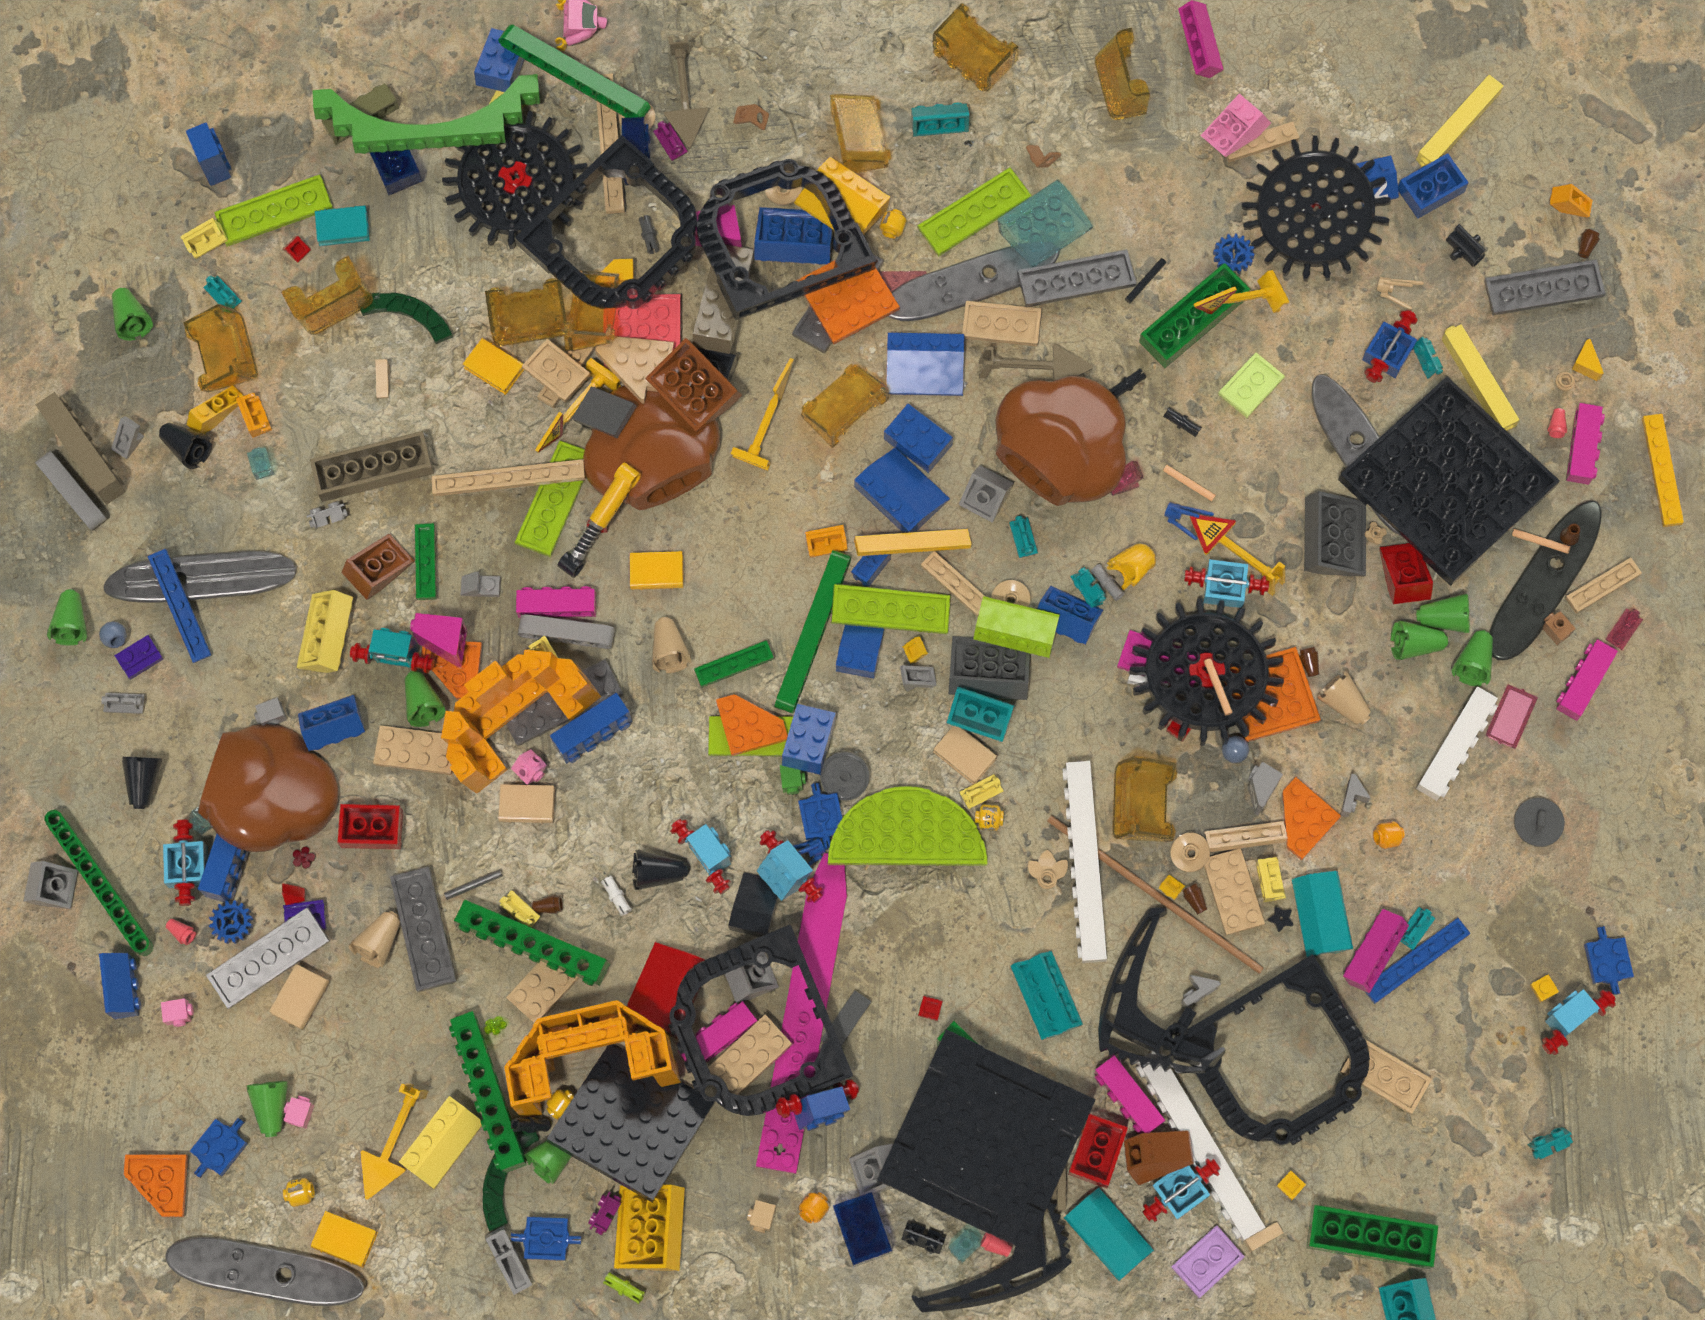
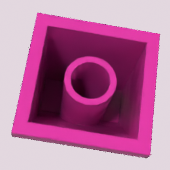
M733 205L730 211L717 217L716 223L724 244L742 247L735 205ZM697 211V212H696V214H697V221H698V216H699V214H700V211ZM696 231V235H695L696 246L702 247V245L700 244L699 238H698L697 231Z
M415 613V619L411 620L410 630L413 632V637L416 638L417 643L455 666L462 667L467 628L463 618Z

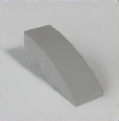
M504 1226L485 1235V1239L513 1295L532 1286Z

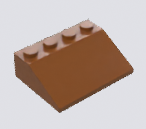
M687 338L645 378L696 432L727 411L742 396Z

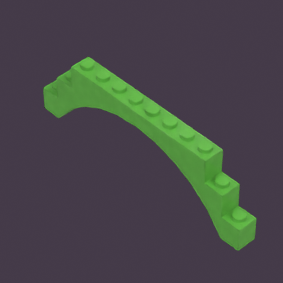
M537 74L519 75L501 96L488 106L470 115L448 122L429 125L384 121L367 115L349 105L332 89L313 90L315 119L326 120L333 118L335 137L352 135L355 154L505 143L504 124L514 125L523 123L521 105L540 104Z

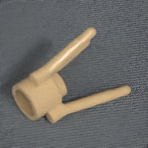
M1380 276L1377 291L1381 292V297L1388 298L1400 306L1412 310L1411 306L1389 295L1388 292L1392 293L1394 285L1412 287L1413 285H1423L1424 283L1422 281L1391 279Z

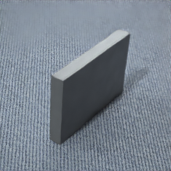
M591 386L572 419L577 423L618 438L637 406L630 401Z

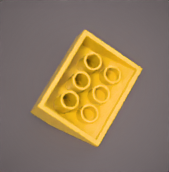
M829 157L818 168L817 171L830 178L839 189L854 222L858 223L863 235L887 211L890 196L832 157ZM804 188L794 201V204L834 230L821 202L814 193Z
M620 1185L619 1197L621 1198V1205L618 1208L614 1269L680 1270L684 1187L663 1185L652 1203Z

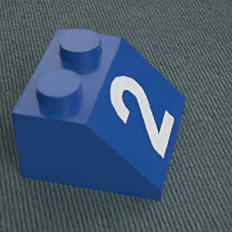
M1391 155L1373 159L1375 166L1365 174L1368 180L1372 182L1381 177L1386 179V184L1373 189L1375 198L1390 197L1391 200L1399 198L1397 172ZM1368 161L1356 163V165H1358L1359 168H1361Z

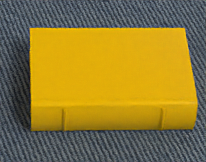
M481 338L463 362L465 370L504 395L509 392L524 372L522 362L484 338Z
M682 551L630 553L631 590L683 588Z
M325 1211L311 1243V1248L349 1262L351 1265L354 1264L363 1268L378 1232Z

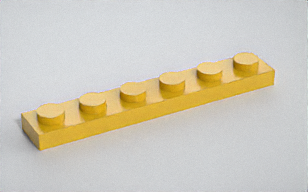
M1663 414L1643 416L1642 422L1663 527L1682 525L1684 520Z

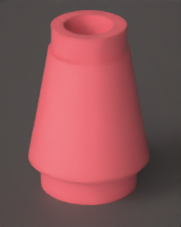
M1561 408L1553 410L1548 427L1549 435L1553 438H1563L1567 433L1565 410Z
M173 918L166 924V929L180 944L188 945L196 936L193 927Z
M985 1233L980 1243L984 1250L1008 1257L1012 1250V1246L1009 1243L988 1233Z

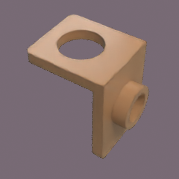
M756 104L737 107L733 123L751 122L759 129L765 130L769 113ZM758 113L762 114V123H759L757 120Z
M1038 145L1026 146L1030 159L1036 167L1048 168L1061 156L1060 152H1050L1044 156Z

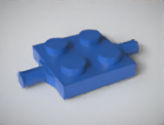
M816 783L817 791L815 790V785L811 784L813 796L798 801L806 840L822 839L825 850H828L826 842H828V847L830 848V837L834 835L838 824L842 820L837 793L821 794L819 783Z
M1605 926L1598 927L1599 940L1584 944L1593 984H1610L1612 994L1618 995L1621 994L1618 982L1634 977L1625 937L1617 939L1607 938Z
M237 1118L231 1127L222 1124L217 1119L212 1122L190 1150L201 1163L194 1172L196 1176L201 1178L207 1169L214 1170L220 1176L224 1175L248 1145L237 1133L245 1122Z
M527 1217L524 1234L511 1233V1237H519L511 1238V1242H523L525 1248L524 1259L566 1261V1251L569 1244L581 1245L582 1236H569L568 1218Z

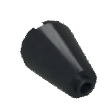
M166 423L159 430V438L186 468H198L197 464L200 462L204 463L211 453L212 443L209 440L211 438L204 433L173 423Z
M122 757L129 805H133V809H145V805H150L162 765V759Z
M635 850L632 873H634L636 878L633 879L634 890L683 881L684 877H687L688 868L682 860Z

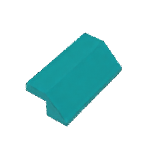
M1338 871L1307 874L1292 879L1306 957L1312 954L1315 957L1326 953L1337 954L1352 950L1353 945Z
M1052 951L1039 953L1029 960L1016 962L1010 966L1041 1040L1056 1037L1083 1025Z
M1097 1188L1064 1217L1118 1281L1154 1251L1100 1188Z

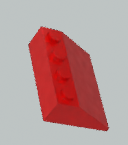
M655 942L626 1007L664 1029L667 1035L678 1039L677 1035H672L668 1025L672 1023L669 1016L670 1011L676 1006L677 991L684 976L691 968L705 959ZM698 992L696 993V995L694 996V998H693V1000H692L693 1004H694L695 999H696V997H697V995H698ZM677 1009L674 1013L675 1019L678 1021L685 1019V1011Z

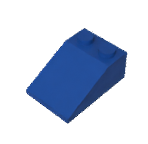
M845 625L836 661V672L874 679L884 629Z

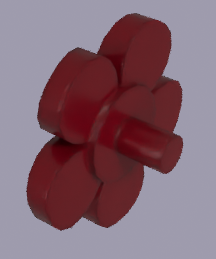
M303 847L301 852L295 850L292 854L295 858L293 865L300 867L302 864V867L307 869L311 866L310 862L315 860V854L309 853L310 849L308 847Z

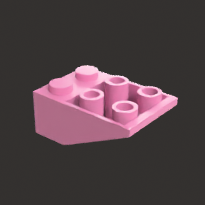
M1238 94L1200 136L1224 157H1227L1258 138L1271 122L1261 111L1242 95Z

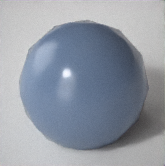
M113 621L107 622L101 627L99 637L106 647L118 648L124 644L127 633L122 624Z
M1232 736L1229 737L1228 743L1222 746V754L1231 763H1241L1249 754V745L1244 738Z

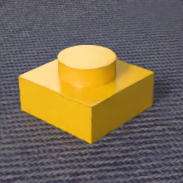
M915 637L902 646L910 664L916 663L928 654L921 637Z
M1168 875L1159 886V889L1166 896L1175 900L1185 885L1171 875Z
M1549 974L1530 984L1540 1003L1559 992Z
M1290 1171L1276 1187L1292 1201L1306 1184Z

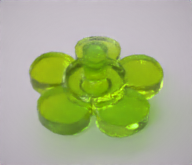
M500 1016L495 1017L494 1021L489 1019L485 1022L486 1027L484 1031L486 1034L492 1032L493 1035H498L501 1033L500 1029L507 1027V1023Z

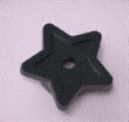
M1275 906L1274 915L1268 918V921L1274 923L1278 932L1285 926L1292 927L1294 925L1290 919L1292 910L1283 911Z

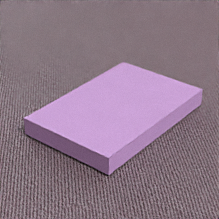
M1216 1225L1171 1268L1192 1292L1200 1298L1245 1256Z

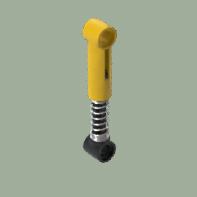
M627 463L620 465L615 472L613 482L591 514L590 525L586 527V531H583L584 534L580 536L581 539L578 540V544H575L576 547L572 548L571 552L567 551L560 558L557 567L573 578L581 572L584 567L583 559L585 558L586 551H589V547L592 546L591 543L595 542L594 538L598 537L597 534L600 533V530L607 527L629 491L639 482L641 478L640 472Z

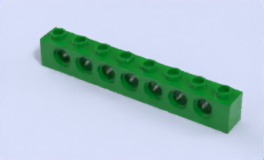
M465 899L454 919L458 929L465 933H469V931L476 933L475 936L484 941L488 938L494 941L493 944L500 948L506 946L511 948V952L522 956V954L528 955V959L535 963L542 961L547 964L548 968L554 971L561 969L565 971V975L574 979L576 976L582 978V982L590 986L594 984L600 986L610 966V963L605 958ZM478 918H482V922L479 925L475 926V920ZM500 926L498 932L491 933L493 927ZM517 933V938L510 941V935ZM530 941H535V945L532 948H527V944ZM553 948L552 954L544 955L547 949ZM565 956H571L568 963H562ZM582 964H589V967L585 971H580V967Z
M471 1011L450 1019L451 1026H449L452 1037L457 1039L458 1044L455 1045L458 1056L463 1057L462 1069L465 1075H469L470 1082H468V1087L471 1094L475 1093L477 1100L474 1101L477 1112L482 1114L483 1119L480 1120L484 1132L488 1131L490 1138L487 1139L490 1150L495 1152L496 1157L493 1158L496 1169H500L505 1174L526 1166L527 1163L517 1134L511 1129L512 1119L476 1014ZM467 1032H471L472 1037L469 1040L464 1041V1034ZM478 1051L477 1058L469 1059L470 1053ZM483 1069L485 1071L484 1076L476 1078V1072ZM490 1088V1095L482 1097V1091ZM497 1107V1113L494 1116H489V1109ZM503 1126V1133L495 1135L496 1127ZM504 1145H510V1151L507 1154H501V1148Z

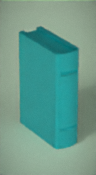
M366 205L315 211L316 235L319 247L370 241Z

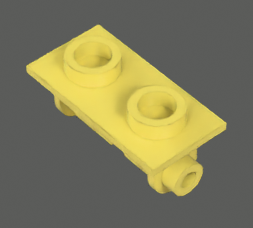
M992 775L959 793L967 808L971 809L1004 791L999 778Z
M513 890L499 901L501 903L500 906L515 920L531 928L541 917Z

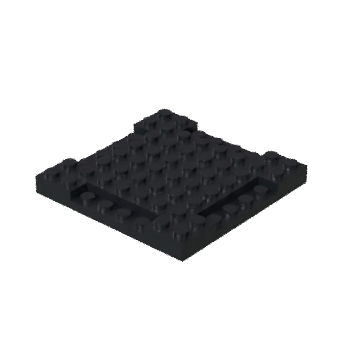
M1447 376L1349 465L1338 478L1365 506H1371L1423 556L1422 560L1450 586L1470 569L1522 517L1555 489L1560 482L1556 476ZM1460 515H1465V516L1459 521V516H1460ZM1467 518L1468 536L1464 539L1462 538L1463 534L1460 535V527L1463 525L1462 521ZM1461 547L1465 548L1468 553L1462 554Z
M946 1029L876 1181L1028 1252L1096 1099L1060 1082L1053 1081Z

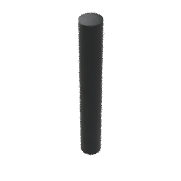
M1163 258L1159 259L1125 298L1129 304L1166 264Z

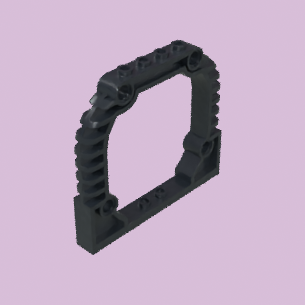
M621 135L514 238L519 248L548 274L551 273L584 303L600 309H617L624 306L630 309H637L644 303H648L652 299L653 294L658 289L661 290L671 276H676L680 268L693 259V255L697 250L695 240L697 214L690 198L659 171L649 158ZM634 172L639 173L637 176H631ZM602 173L607 178H626L628 184L633 187L645 186L667 205L680 221V227L671 237L672 247L639 279L625 280L617 288L601 287L590 281L565 258L563 244L558 239H554L552 221L566 207H571L575 199L579 195H583L587 191L588 186ZM684 243H691L688 247L682 246ZM553 249L559 250L557 253H550ZM632 294L638 295L635 299L629 298Z
M793 159L774 161L763 168L757 167L746 174L740 173L729 180L723 179L711 188L710 198L706 201L698 216L697 234L700 244L717 277V283L735 320L872 271L875 268L876 259L858 223L854 222L839 189L833 181L820 171L809 169L807 166H798L797 162ZM775 186L787 190L804 187L814 193L821 202L836 232L833 249L839 254L835 260L834 269L818 275H810L802 281H793L783 288L768 292L766 286L748 279L749 273L746 268L735 266L718 231L717 217L730 211L735 200ZM739 277L743 280L738 281L735 278Z
M791 924L698 963L682 979L677 991L676 1006L671 1009L669 1014L672 1023L668 1025L672 1035H677L679 1039L676 1045L680 1054H685L687 1061L684 1064L688 1074L692 1072L695 1080L692 1081L696 1093L700 1091L706 1101H716L724 1109L738 1115H760L775 1109L779 1098L784 1097L786 1100H789L793 1094L801 1098L853 1076ZM761 952H765L769 957L765 964H760L757 961V955ZM772 962L783 964L789 968L799 965L808 987L804 989L808 1000L813 999L816 1006L812 1008L816 1019L821 1018L830 1041L822 1044L814 1062L808 1061L801 1065L799 1076L756 1094L745 1096L729 1092L725 1081L718 1075L711 1074L692 1029V1025L696 1020V1010L692 1002L700 987L710 980L751 963H754L759 968H767ZM677 1009L685 1011L686 1016L684 1020L678 1021L675 1019L674 1013ZM813 1066L816 1071L815 1075L810 1078L804 1075L805 1067ZM708 1085L716 1087L717 1094L715 1096L709 1097L705 1093Z
M1313 954L1188 1028L1189 1033L1186 1036V1041L1215 1051L1214 1040L1217 1029L1214 1024L1233 1013L1235 1016L1246 1010L1244 1006L1252 1003V1005L1257 1004L1263 1000L1262 996L1282 985L1285 991L1305 997V1003L1308 1008L1312 1010L1320 1009L1343 1044L1349 1058V1075L1337 1083L1333 1097L1293 1121L1278 1118L1265 1125L1251 1119L1240 1107L1218 1070L1221 1066L1222 1058L1206 1073H1194L1224 1122L1236 1134L1246 1139L1257 1142L1272 1141L1276 1146H1285L1291 1143L1293 1146L1303 1140L1301 1136L1308 1132L1311 1135L1320 1129L1318 1125L1326 1122L1328 1125L1338 1119L1336 1117L1338 1113L1343 1111L1346 1114L1355 1108L1353 1104L1362 1096L1361 1086L1366 1079L1370 1064L1366 1040ZM1318 994L1321 1002L1318 1004L1312 1003L1310 996ZM1189 1064V1066H1191V1067H1201V1066H1196V1065ZM1346 1089H1354L1356 1097L1353 1099L1348 1098L1345 1094ZM1283 1130L1287 1135L1286 1139L1279 1141L1275 1136L1276 1131Z

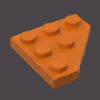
M465 641L462 667L455 666L423 646L421 657H425L427 654L432 655V659L435 660L432 672L451 694L459 700L469 692L464 684L479 674L482 643Z
M735 694L716 699L731 756L787 740L788 735L782 719Z
M1295 777L1282 792L1284 825L1288 838L1286 848L1302 861L1340 819L1341 815Z
M125 1155L124 1176L162 1217H184L188 1155Z

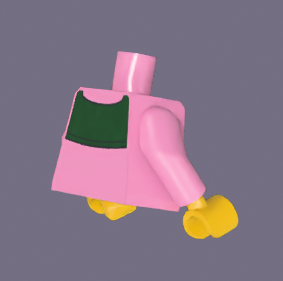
M557 0V9L560 11L564 10L563 37H566L565 40L561 37L555 40L556 44L562 43L561 46L556 47L560 52L564 51L567 45L571 46L589 39L594 35L597 28L605 29L607 19L598 17L597 6L591 4L588 0Z

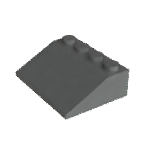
M1321 491L1305 497L1304 571L1322 575L1366 576V506L1360 500Z
M952 636L948 694L955 695L957 687H961L992 698L1027 700L1030 653L974 640L973 637Z

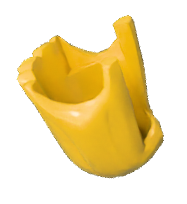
M1135 544L1109 559L1107 569L1117 570L1123 575L1124 583L1121 588L1125 590L1130 584L1133 587L1136 586L1148 570L1155 567L1156 556L1148 545Z

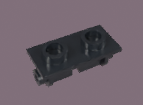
M907 1222L901 1240L906 1241L909 1245L922 1247L930 1253L940 1254L946 1237L942 1236V1233L929 1229L927 1235L923 1234L925 1227L914 1222L911 1224Z

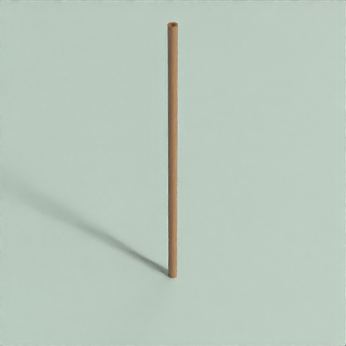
M1051 815L1047 822L1068 836L1067 826ZM1098 849V859L1258 974L1264 969L1260 964Z

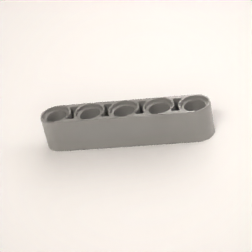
M51 451L35 462L91 531L107 520Z
M524 614L520 617L517 635L537 640L545 636L551 642L610 649L615 628L601 624Z

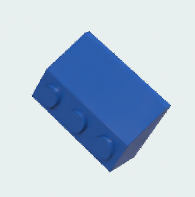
M1053 586L1049 587L1037 607L1038 610L1060 615L1056 630L1057 634L1065 635L1072 638L1075 642L1085 645L1090 639L1103 612V609L1098 607L1091 608L1085 601Z
M354 695L298 713L301 734L308 751L319 750L326 745L336 744L343 739L357 737L365 732L363 720Z
M100 953L99 961L105 1013L115 1020L139 1016L141 1001L136 993V990L139 989L138 979L134 976V970L137 969L135 958H132L128 953Z

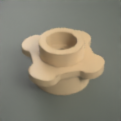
M1372 522L1369 525L1370 528L1365 532V537L1368 541L1379 545L1382 543V537L1387 532L1385 528H1380L1376 522Z

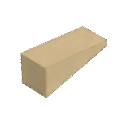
M387 359L375 360L376 398H389L390 365Z
M1278 1222L1247 1238L1244 1240V1243L1251 1253L1284 1232Z

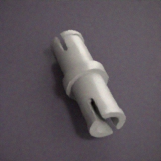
M1101 564L1096 565L1091 570V573L1099 580L1100 586L1106 589L1115 601L1122 598L1125 593L1115 583V578L1110 576Z

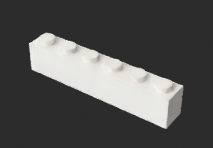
M1478 686L1476 687L1417 786V790L1436 801L1440 796L1445 797L1450 788L1447 786L1448 782L1455 780L1459 773V770H1457L1460 763L1463 765L1469 756L1466 753L1468 748H1474L1479 739L1476 737L1479 731L1483 732L1488 724L1486 721L1487 716H1492L1498 707L1495 704L1498 699L1497 697Z

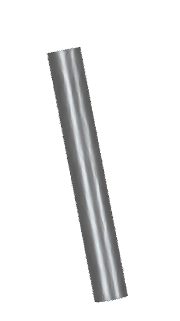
M499 869L449 890L444 895L449 900L503 876Z

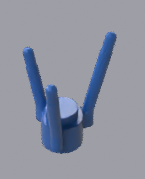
M1170 502L1164 516L1169 518V523L1174 524L1188 536L1197 540V536L1178 523L1176 519L1180 520L1183 514L1199 518V514L1213 516L1214 513Z
M819 838L793 845L795 849L805 847L797 851L800 855L807 852L809 857L814 856L807 863L809 866L822 859L821 854L826 852Z

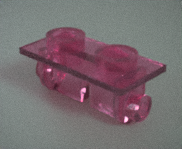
M1626 609L1605 640L1623 650L1643 621L1639 617L1640 612L1635 609L1633 611Z

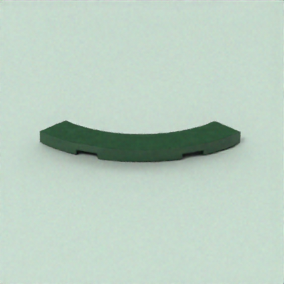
M392 292L371 293L356 297L363 316L380 312L397 313L410 317L420 323L430 333L435 344L453 338L444 319L429 305L414 297Z
M516 1132L523 1152L534 1143L540 1141L536 1132ZM504 1145L501 1148V1154H507L510 1151V1145ZM493 1158L487 1168L483 1184V1212L490 1232L509 1223L504 1209V1187L509 1172L504 1174L500 1169L497 1170Z

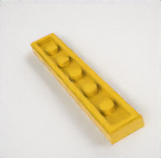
M968 529L855 536L854 538L857 556L970 549L972 545Z

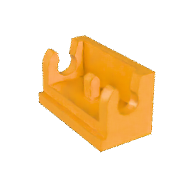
M250 393L236 398L252 438L272 430L259 396H256L255 393Z
M843 525L805 532L810 558L831 554L832 550L839 552L848 551Z

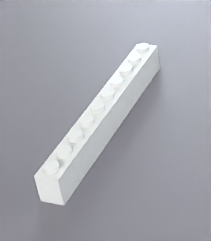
M1090 761L1066 763V768L1063 769V781L1067 780L1068 788H1064L1065 800H1069V808H1066L1067 820L1071 819V827H1067L1068 839H1072L1073 847H1069L1070 859H1074V867H1071V879L1076 880V886L1072 887L1073 899L1077 898L1078 906H1074L1075 918H1079V926H1075L1076 938L1081 940V946H1077L1078 958H1082V963L1107 962Z
M1151 1052L1144 1057L1156 1059L1157 1054ZM1137 1062L1136 1071L1141 1078L1144 1077L1148 1083L1146 1087L1152 1096L1155 1094L1158 1099L1157 1106L1162 1114L1166 1113L1169 1120H1167V1123L1171 1130L1190 1132L1194 1164L1192 1165L1202 1168L1206 1165L1205 1159L1208 1158L1210 1161L1214 1159L1221 1168L1218 1171L1220 1174L1218 1177L1214 1174L1209 1177L1208 1185L1212 1190L1210 1195L1214 1202H1219L1222 1207L1220 1212L1224 1219L1231 1222L1233 1226L1231 1230L1236 1239L1240 1238L1243 1242L1265 1229L1266 1227L1171 1068L1164 1072L1163 1068L1159 1066L1153 1071L1151 1065L1142 1069L1140 1062Z

